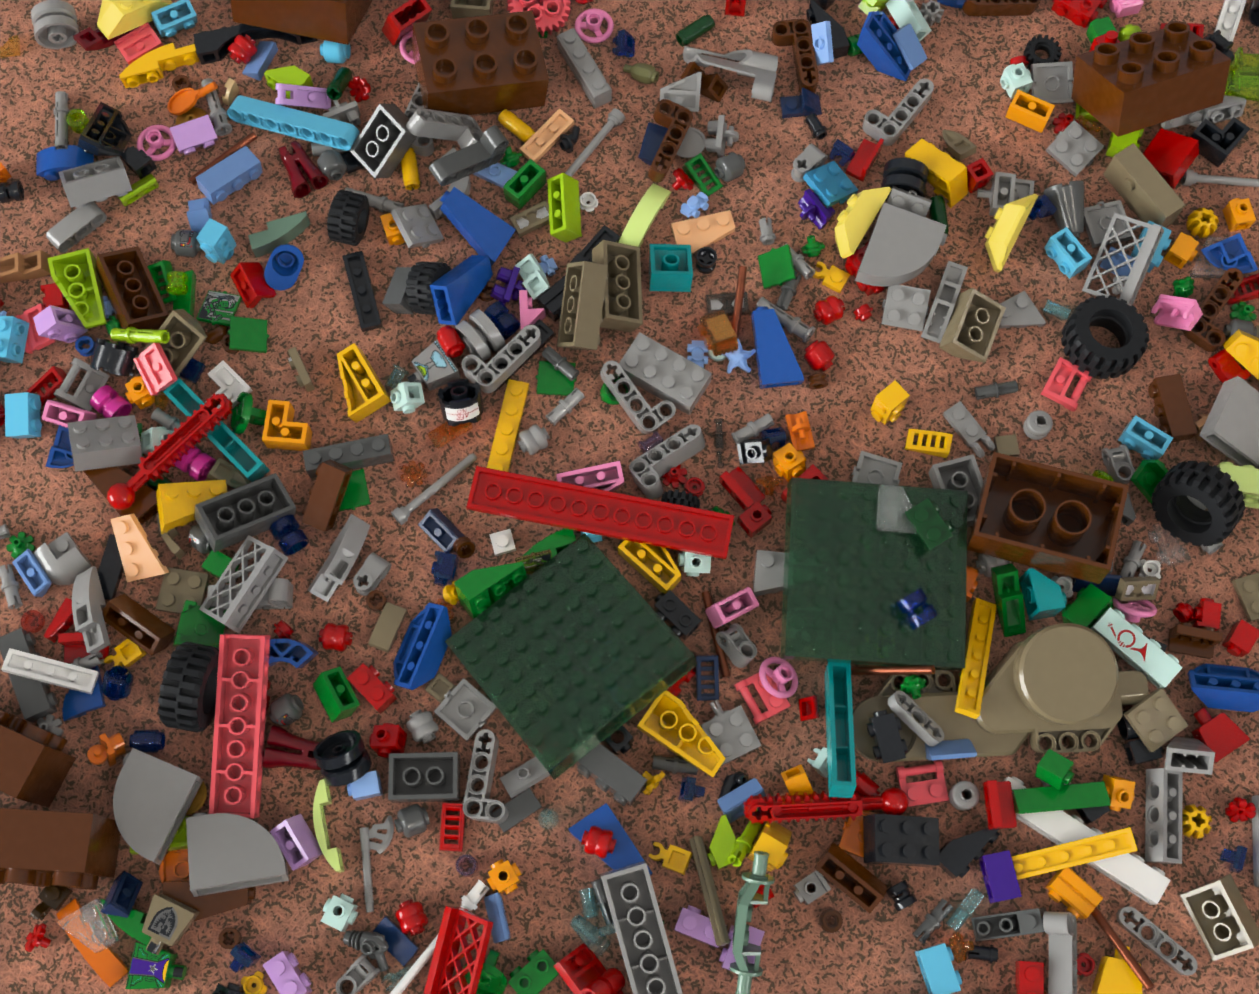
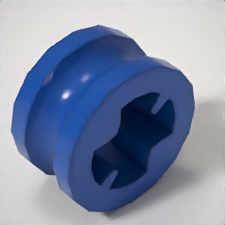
M89 336L78 338L75 342L76 350L85 357L93 354L95 345L93 339ZM85 343L89 344L90 347L87 349L83 348L82 345Z

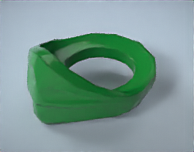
M603 383L600 390L601 400L610 405H618L619 402L610 393L606 384ZM624 385L626 394L628 393V388L626 385Z

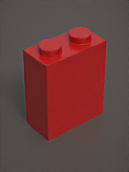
M409 0L388 14L382 32L394 47L401 41L403 36L413 30V23L426 22L432 9L425 0Z
M1161 128L1143 152V155L1170 187L1174 189L1198 156L1199 140Z

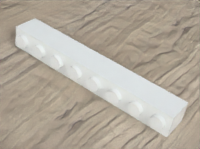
M1008 776L1003 779V781L1011 782L1012 790L1026 788L1023 786L1024 782L1014 776L1012 778ZM1063 810L1025 814L1015 813L1016 819L1057 845L1104 834L1096 828L1092 827L1090 829L1083 824L1084 821L1076 815L1070 816ZM1126 853L1086 863L1150 905L1158 904L1171 881L1165 877L1164 871L1154 866L1151 868L1144 863L1145 860L1134 853L1132 855Z

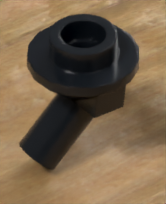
M574 126L571 134H562L560 136L559 145L563 151L567 153L573 152L574 144L578 141L580 133L579 127Z

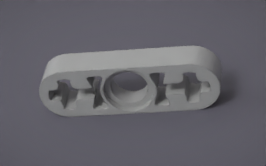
M896 691L888 698L890 709L928 746L934 747L944 740V732L941 727L905 692ZM913 715L918 718L919 723L914 719Z

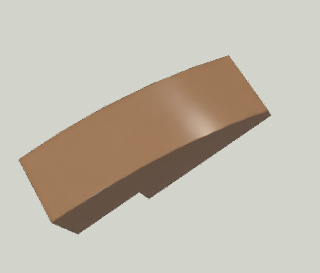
M38 250L25 255L17 252L1 257L0 283L51 275L47 259L51 255Z

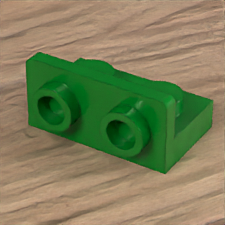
M1158 459L1142 460L1130 480L1152 505L1151 497L1154 488L1168 470L1164 463Z

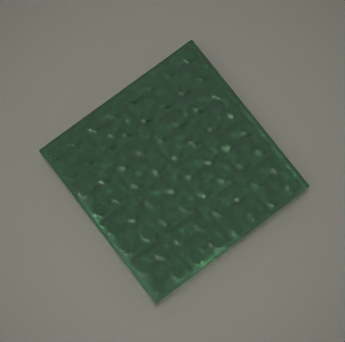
M792 477L787 483L780 659L879 666L934 665L936 670L951 671L964 669L968 491ZM927 498L938 505L940 509L939 515L943 521L947 520L953 529L951 532L953 536L930 551L904 514Z
M585 533L445 641L453 654L553 780L697 666L694 654Z

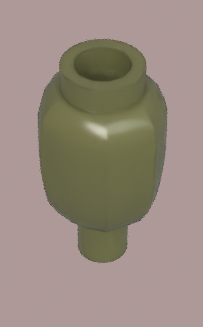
M636 63L633 66L625 64L623 67V72L630 73L631 77L640 83H657L659 79V72L652 65Z

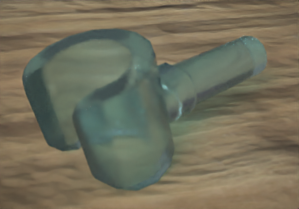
M411 964L395 974L388 973L384 976L381 983L386 980L392 982L386 991H391L395 987L397 980L404 976L412 967Z

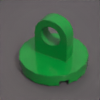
M243 391L236 399L239 405L233 408L231 416L232 432L240 435L244 433L248 423L264 426L266 418L265 410L252 407V394Z
M493 949L490 950L485 963H483L477 994L504 993L507 987V979L496 968L500 952ZM470 972L465 975L468 984H470L471 980Z

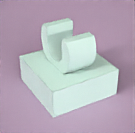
M823 747L822 750L814 748L813 751L818 755L815 760L808 758L807 761L818 774L827 778V748Z

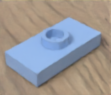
M830 21L812 24L816 64L823 65L834 62Z
M497 162L473 173V175L503 188L517 171Z

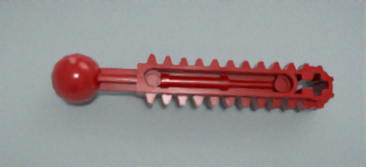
M214 393L210 398L206 399L207 402L204 405L200 404V409L198 411L194 410V414L191 417L187 416V421L181 422V426L178 429L174 428V432L168 434V438L165 441L161 440L159 446H154L155 450L152 453L148 452L146 458L140 457L141 463L137 465L141 469L128 482L116 483L109 488L107 500L110 506L118 510L128 509L135 502V492L149 479H152L154 482L157 479L163 480L162 474L164 472L168 474V469L171 466L175 467L177 460L181 461V457L184 454L188 455L189 449H194V445L197 442L201 443V438L207 437L209 431H214L213 427L221 425L220 421L222 419L226 420L227 416L232 414L233 403L223 393Z
M895 787L887 788L881 796L860 797L858 792H854L852 798L829 797V793H826L824 790L821 794H817L816 791H813L812 794H807V791H805L803 795H799L798 792H795L794 795H789L786 792L785 796H780L779 793L776 796H771L768 793L766 797H762L761 794H758V796L751 795L743 803L744 815L753 824H763L764 821H769V824H771L774 820H778V823H781L782 820H787L790 823L793 819H796L797 822H800V819H805L808 822L812 818L815 821H818L819 818L827 821L831 817L833 820H836L837 817H842L845 820L849 816L854 821L856 816H862L863 810H882L887 815H902L907 810L909 804L906 793Z

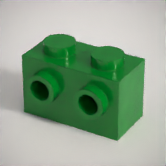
M529 159L503 186L505 199L521 210L547 183L546 171Z
M1090 583L1087 588L1083 587L1078 592L1077 599L1072 604L1069 603L1063 609V623L1078 624L1090 629L1110 607L1113 608V600L1109 595Z
M341 666L320 673L312 684L332 723L352 716L360 706Z
M536 949L527 957L529 962L523 968L519 965L509 974L511 979L508 983L517 994H539L559 975L554 968L556 962L544 949L540 952Z

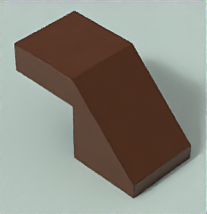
M689 62L680 78L683 79L694 73L702 72L700 94L720 102L728 88L727 84L717 73L706 75L695 62Z

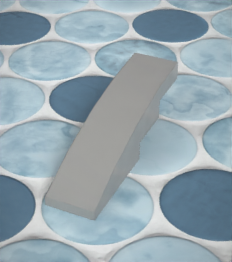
M948 261L921 335L922 338L940 344L968 267Z

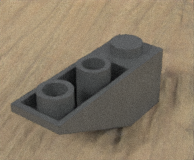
M1046 907L971 918L975 942L1045 932L1043 928V914L1046 911Z

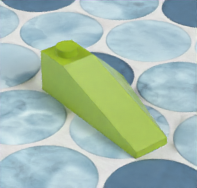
M86 248L47 258L51 277L85 329L107 324L101 280L95 269L96 258L91 250Z

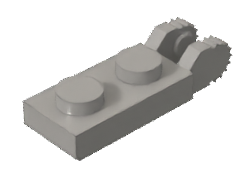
M961 401L943 412L944 418L980 459L985 456V452L976 443L977 441L981 440L989 451L995 449V444L991 438L986 435L987 433Z

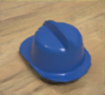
M284 244L273 250L264 271L265 281L271 288L282 291L289 289L295 284L304 263L303 253L294 245Z

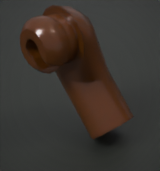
M219 325L210 332L204 331L207 335L204 342L217 344L227 334V328L224 325Z

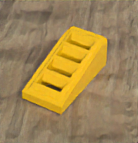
M909 428L905 450L947 458L950 453L953 434ZM914 435L918 436L917 445H913ZM923 437L927 438L925 446H921ZM932 439L935 440L934 447H930ZM940 441L944 442L943 448H939Z

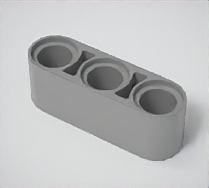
M94 201L89 202L84 207L76 208L48 230L46 237L60 253H65L103 224L107 219V215Z

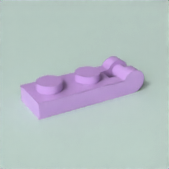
M276 83L275 90H278L277 98H275L276 105L325 110L331 108V99L327 96V88ZM286 91H290V99L286 98Z

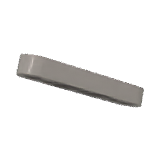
M1130 906L1122 907L1118 910L1116 919L1119 925L1178 974L1189 976L1196 972V959L1138 910ZM1131 912V919H1133L1135 922H1139L1141 920L1142 923H1140L1136 927V929L1133 930V928L1136 925L1131 921L1125 922L1124 920L1126 917L1123 915V913ZM1144 926L1150 927L1153 932L1152 938L1149 940L1144 939L1141 935V930ZM1163 942L1171 945L1172 951L1168 956L1163 955L1160 950ZM1176 956L1181 960H1189L1188 966L1190 969L1182 970L1183 964L1179 960H1174L1173 962L1171 960Z

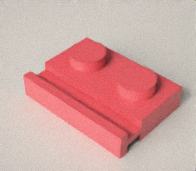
M148 22L114 41V44L128 65L146 53L163 46Z
M41 303L24 311L22 315H16V318L30 323L25 352L28 354L55 342V339L39 336L36 331L33 317L45 309Z
M153 343L140 353L139 357L133 359L151 396H157L160 391H164L178 380L160 343Z

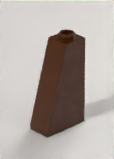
M116 466L83 471L106 499L107 491L112 485L126 483L132 478L131 475ZM145 484L135 492V502L131 507L125 510L115 509L120 516L134 513L141 525L158 513L156 491Z
M189 881L163 882V894L199 911L198 916L194 920L197 921L251 904L252 899H255L256 887L194 897L190 891Z

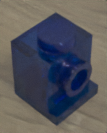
M435 551L434 555L437 562H433L431 574L434 575V584L439 586L452 584L459 562L457 555Z

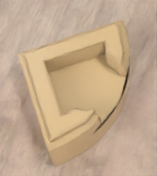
M231 78L227 80L224 86L227 88L225 96L222 95L223 103L228 106L240 91L236 81Z

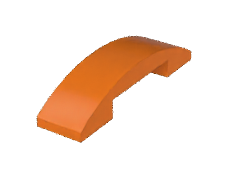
M76 898L56 914L75 947L109 987H112L129 972V969L118 954L111 950L88 919L89 915Z

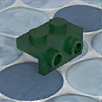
M927 498L904 514L930 551L953 536L951 533L953 529L947 520L943 521L939 515L940 509L938 505Z

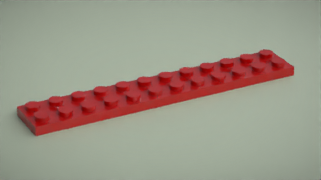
M476 466L466 506L467 510L721 559L727 558L734 515L480 466Z

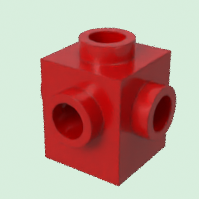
M392 723L374 725L373 733L369 738V744L378 756L388 758L391 753H404L407 733L400 725Z

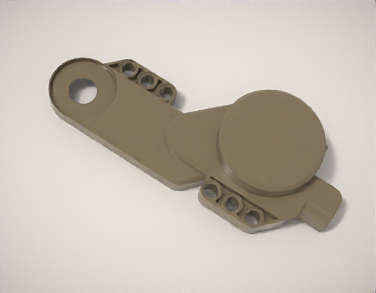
M1061 623L1043 627L1033 632L1024 641L1017 642L1011 647L985 679L981 710L977 719L955 712L958 692H956L955 677L948 670H935V674L920 675L926 679V687L920 690V698L913 699L912 694H907L941 727L944 732L943 741L969 739L977 752L976 757L1013 755L1028 736L1030 746L1036 753L1045 754L1048 749L1056 753L1095 751L1100 748L1122 718V706L1136 705L1147 697L1149 692L1147 678L1142 672L1118 671L1114 653L1104 637L1082 625ZM941 674L947 679L944 687L938 682V677ZM912 675L888 676L873 697L861 701L853 709L855 750L862 757L880 762V760H876L872 747L876 745L874 739L869 736L866 724L869 723L868 718L874 717V712L886 709L887 713H894L888 705V698L896 691H900V689L894 686V679L900 677L904 681V678ZM913 715L914 719L919 723L918 718ZM900 719L902 730H899L901 739H905L908 752L905 753L906 758L892 762L928 760L926 759L925 742ZM1086 735H1089L1091 738V744L1088 747L1084 743ZM1064 736H1066L1069 739V745L1067 748L1063 747L1062 745V739ZM1042 737L1047 741L1045 749H1042L1039 745Z

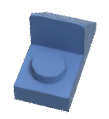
M207 198L188 201L189 211L186 213L191 231H196L198 234L209 218L212 219L210 201Z

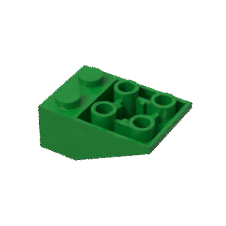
M523 562L472 570L454 582L460 605L474 622L487 617L495 608L505 605L510 598L516 594H521L529 586Z

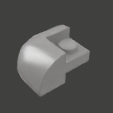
M68 532L49 544L43 543L34 552V556L51 582L56 585L69 586L74 583L77 575L93 567Z

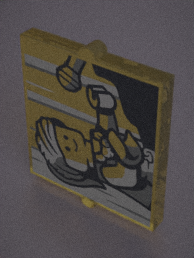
M550 549L537 553L532 552L529 555L515 558V563H524L527 580H535L538 577L552 574V555Z

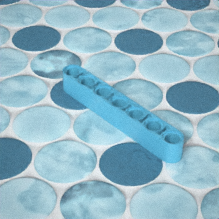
M241 95L235 98L227 110L228 117L237 123L344 151L350 150L360 135L358 128L353 124Z

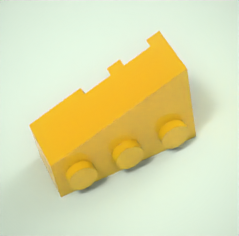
M920 139L905 152V158L918 160L927 166L929 170L927 181L935 188L933 192L937 196L941 193L948 200L947 205L950 208L968 194L967 167L962 162L956 161L948 153L942 152L934 144L928 143L924 139Z
M1238 329L1222 345L1226 351L1259 380V338Z
M355 343L337 353L340 375L345 390L344 396L348 406L347 412L350 419L357 423L391 402L388 393L365 354Z
M226 480L159 484L156 499L161 534L196 520L194 517L195 505L226 493Z
M624 540L618 546V554L661 593L664 592L666 594L669 590L672 591L681 581V573L666 548Z
M767 821L746 858L754 861V851L769 853L767 870L770 872L774 869L778 870L789 855L785 851L792 832L774 821L771 824Z

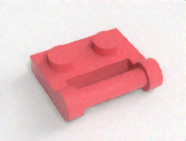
M1060 357L1041 395L1063 405L1070 411H1076L1078 407L1077 402L1087 382L1091 381L1092 376H1089V371L1084 370V372L1078 370V365H1073L1071 362ZM1076 375L1080 379L1071 397L1068 398L1064 395Z
M759 672L734 685L737 692L740 691L754 716L753 721L755 725L791 707L787 698L774 697L765 690L760 681ZM766 675L769 684L778 691L777 684L771 677ZM753 684L767 710L766 712L761 713L748 686Z
M941 760L933 761L932 764L906 768L904 766L896 767L899 789L903 790L908 796V807L949 801ZM933 772L936 775V779L906 782L907 776Z

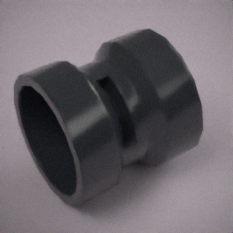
M12 181L10 184L0 183L1 203H9L11 200H24V189L21 181Z
M703 247L697 252L696 268L700 273L709 274L715 270L717 261L716 251L710 247Z
M906 880L897 883L886 891L887 895L893 899L897 912L917 901L915 895L910 893Z

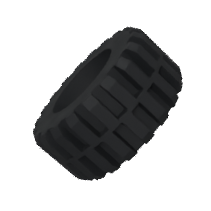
M1105 295L1096 296V298L1090 297L1085 302H1081L1073 311L1062 330L1063 337L1061 342L1062 346H1065L1063 349L1065 355L1070 357L1069 361L1073 365H1078V370L1081 372L1087 370L1089 371V376L1095 377L1097 375L1100 379H1107L1109 376L1110 378H1117L1129 372L1142 357L1149 342L1147 323H1143L1144 317L1141 313L1138 314L1136 312V307L1133 305L1129 306L1126 304L1127 301L1123 299L1117 300L1114 296L1105 298ZM1098 326L1111 331L1117 337L1120 348H1109L1101 345L1094 339L1089 327Z
M1197 461L1181 462L1173 466L1154 488L1151 497L1152 509L1156 511L1155 517L1157 521L1162 523L1161 526L1164 530L1170 531V535L1174 538L1178 537L1182 542H1190L1194 546H1201L1202 544L1203 546H1212L1226 539L1242 519L1243 511L1245 510L1243 493L1238 490L1239 485L1236 481L1230 479L1231 476L1227 472L1223 473L1220 471L1221 468L1216 465L1210 466L1209 463L1204 461L1200 463ZM1187 496L1200 501L1209 511L1195 506Z
M184 642L178 645L176 650L172 652L162 677L163 681L160 685V696L158 699L159 718L166 727L198 733L207 729V726L210 725L212 718L215 716L219 648Z

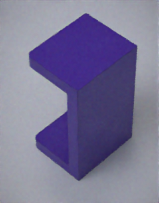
M1010 850L983 855L978 859L990 903L1022 897Z

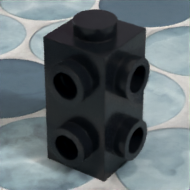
M671 590L666 594L662 592L654 600L656 603L654 605V610L656 611L654 615L662 623L666 621L671 626V632L677 638L682 637L686 640L701 625V620Z
M887 709L874 712V717L868 718L869 723L866 725L868 734L874 738L876 745L872 747L875 759L880 760V763L884 764L906 758L905 753L908 752L905 739H901L899 730H902L899 717H895L894 713H887Z

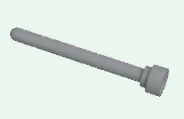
M612 109L608 114V122L567 169L566 175L572 177L611 129L623 123L626 118L620 110Z
M1188 169L1181 178V185L1191 186L1198 182L1259 187V179L1202 175L1191 169Z
M473 453L468 455L405 507L401 506L391 512L392 516L401 526L405 524L411 512L475 462L477 456Z

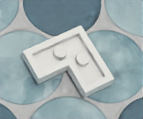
M224 360L208 373V376L220 387L215 394H225L233 403L232 409L239 403L236 399L243 391L251 393L253 391Z

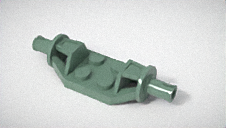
M754 851L752 872L742 873L741 878L746 882L738 892L732 938V952L736 962L731 963L729 968L730 971L738 974L735 994H751L752 977H758L763 974V969L759 966L761 946L748 943L749 925L746 924V922H751L752 904L768 905L770 885L775 883V878L766 874L769 853L763 851ZM760 885H764L763 895L756 893ZM747 956H755L754 964L748 963Z

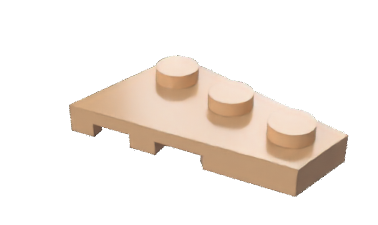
M728 210L671 223V228L676 244L691 245V255H693L701 248L716 243L735 231V224L731 211Z
M134 513L111 519L127 583L169 573L167 567L163 566L159 560L157 550L153 549L148 542L147 534Z

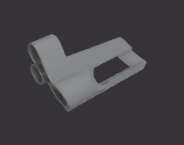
M684 46L683 60L686 63L695 62L701 67L711 65L737 72V75L755 78L751 98L768 102L772 101L777 76L778 56L744 49L721 54ZM701 53L709 54V55H713V56H718V57H722V58H727V59H731V60H736V61H739V62L730 61V60L721 59V58L712 57V56H707V55H703V54H701Z

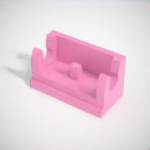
M1160 294L1158 301L1151 310V313L1155 314L1159 309V313L1154 319L1156 325L1188 331L1193 329L1203 315L1197 300Z

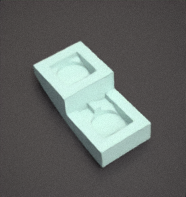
M528 254L515 265L520 268L519 274L524 280L522 283L533 300L550 288L546 275L533 254Z

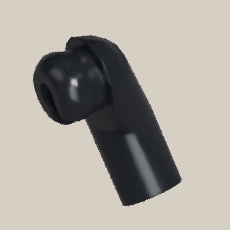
M735 772L726 776L719 797H723L733 791V789L748 782V776L743 772Z

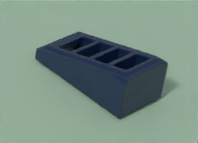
M695 655L697 701L719 700L718 655ZM701 662H713V666H701ZM701 671H713V675H701ZM701 680H713L714 684H701ZM701 689H714V693H701Z

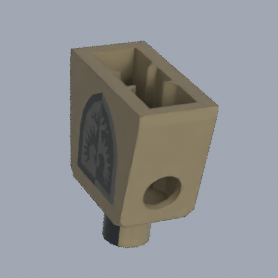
M162 893L154 894L142 928L144 934L152 937L146 950L159 955L164 943L169 946L176 945L196 919L199 911Z

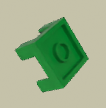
M186 600L181 611L173 646L177 647L184 642H192L219 648L220 635H223L225 625L199 610L201 606L197 605V602Z

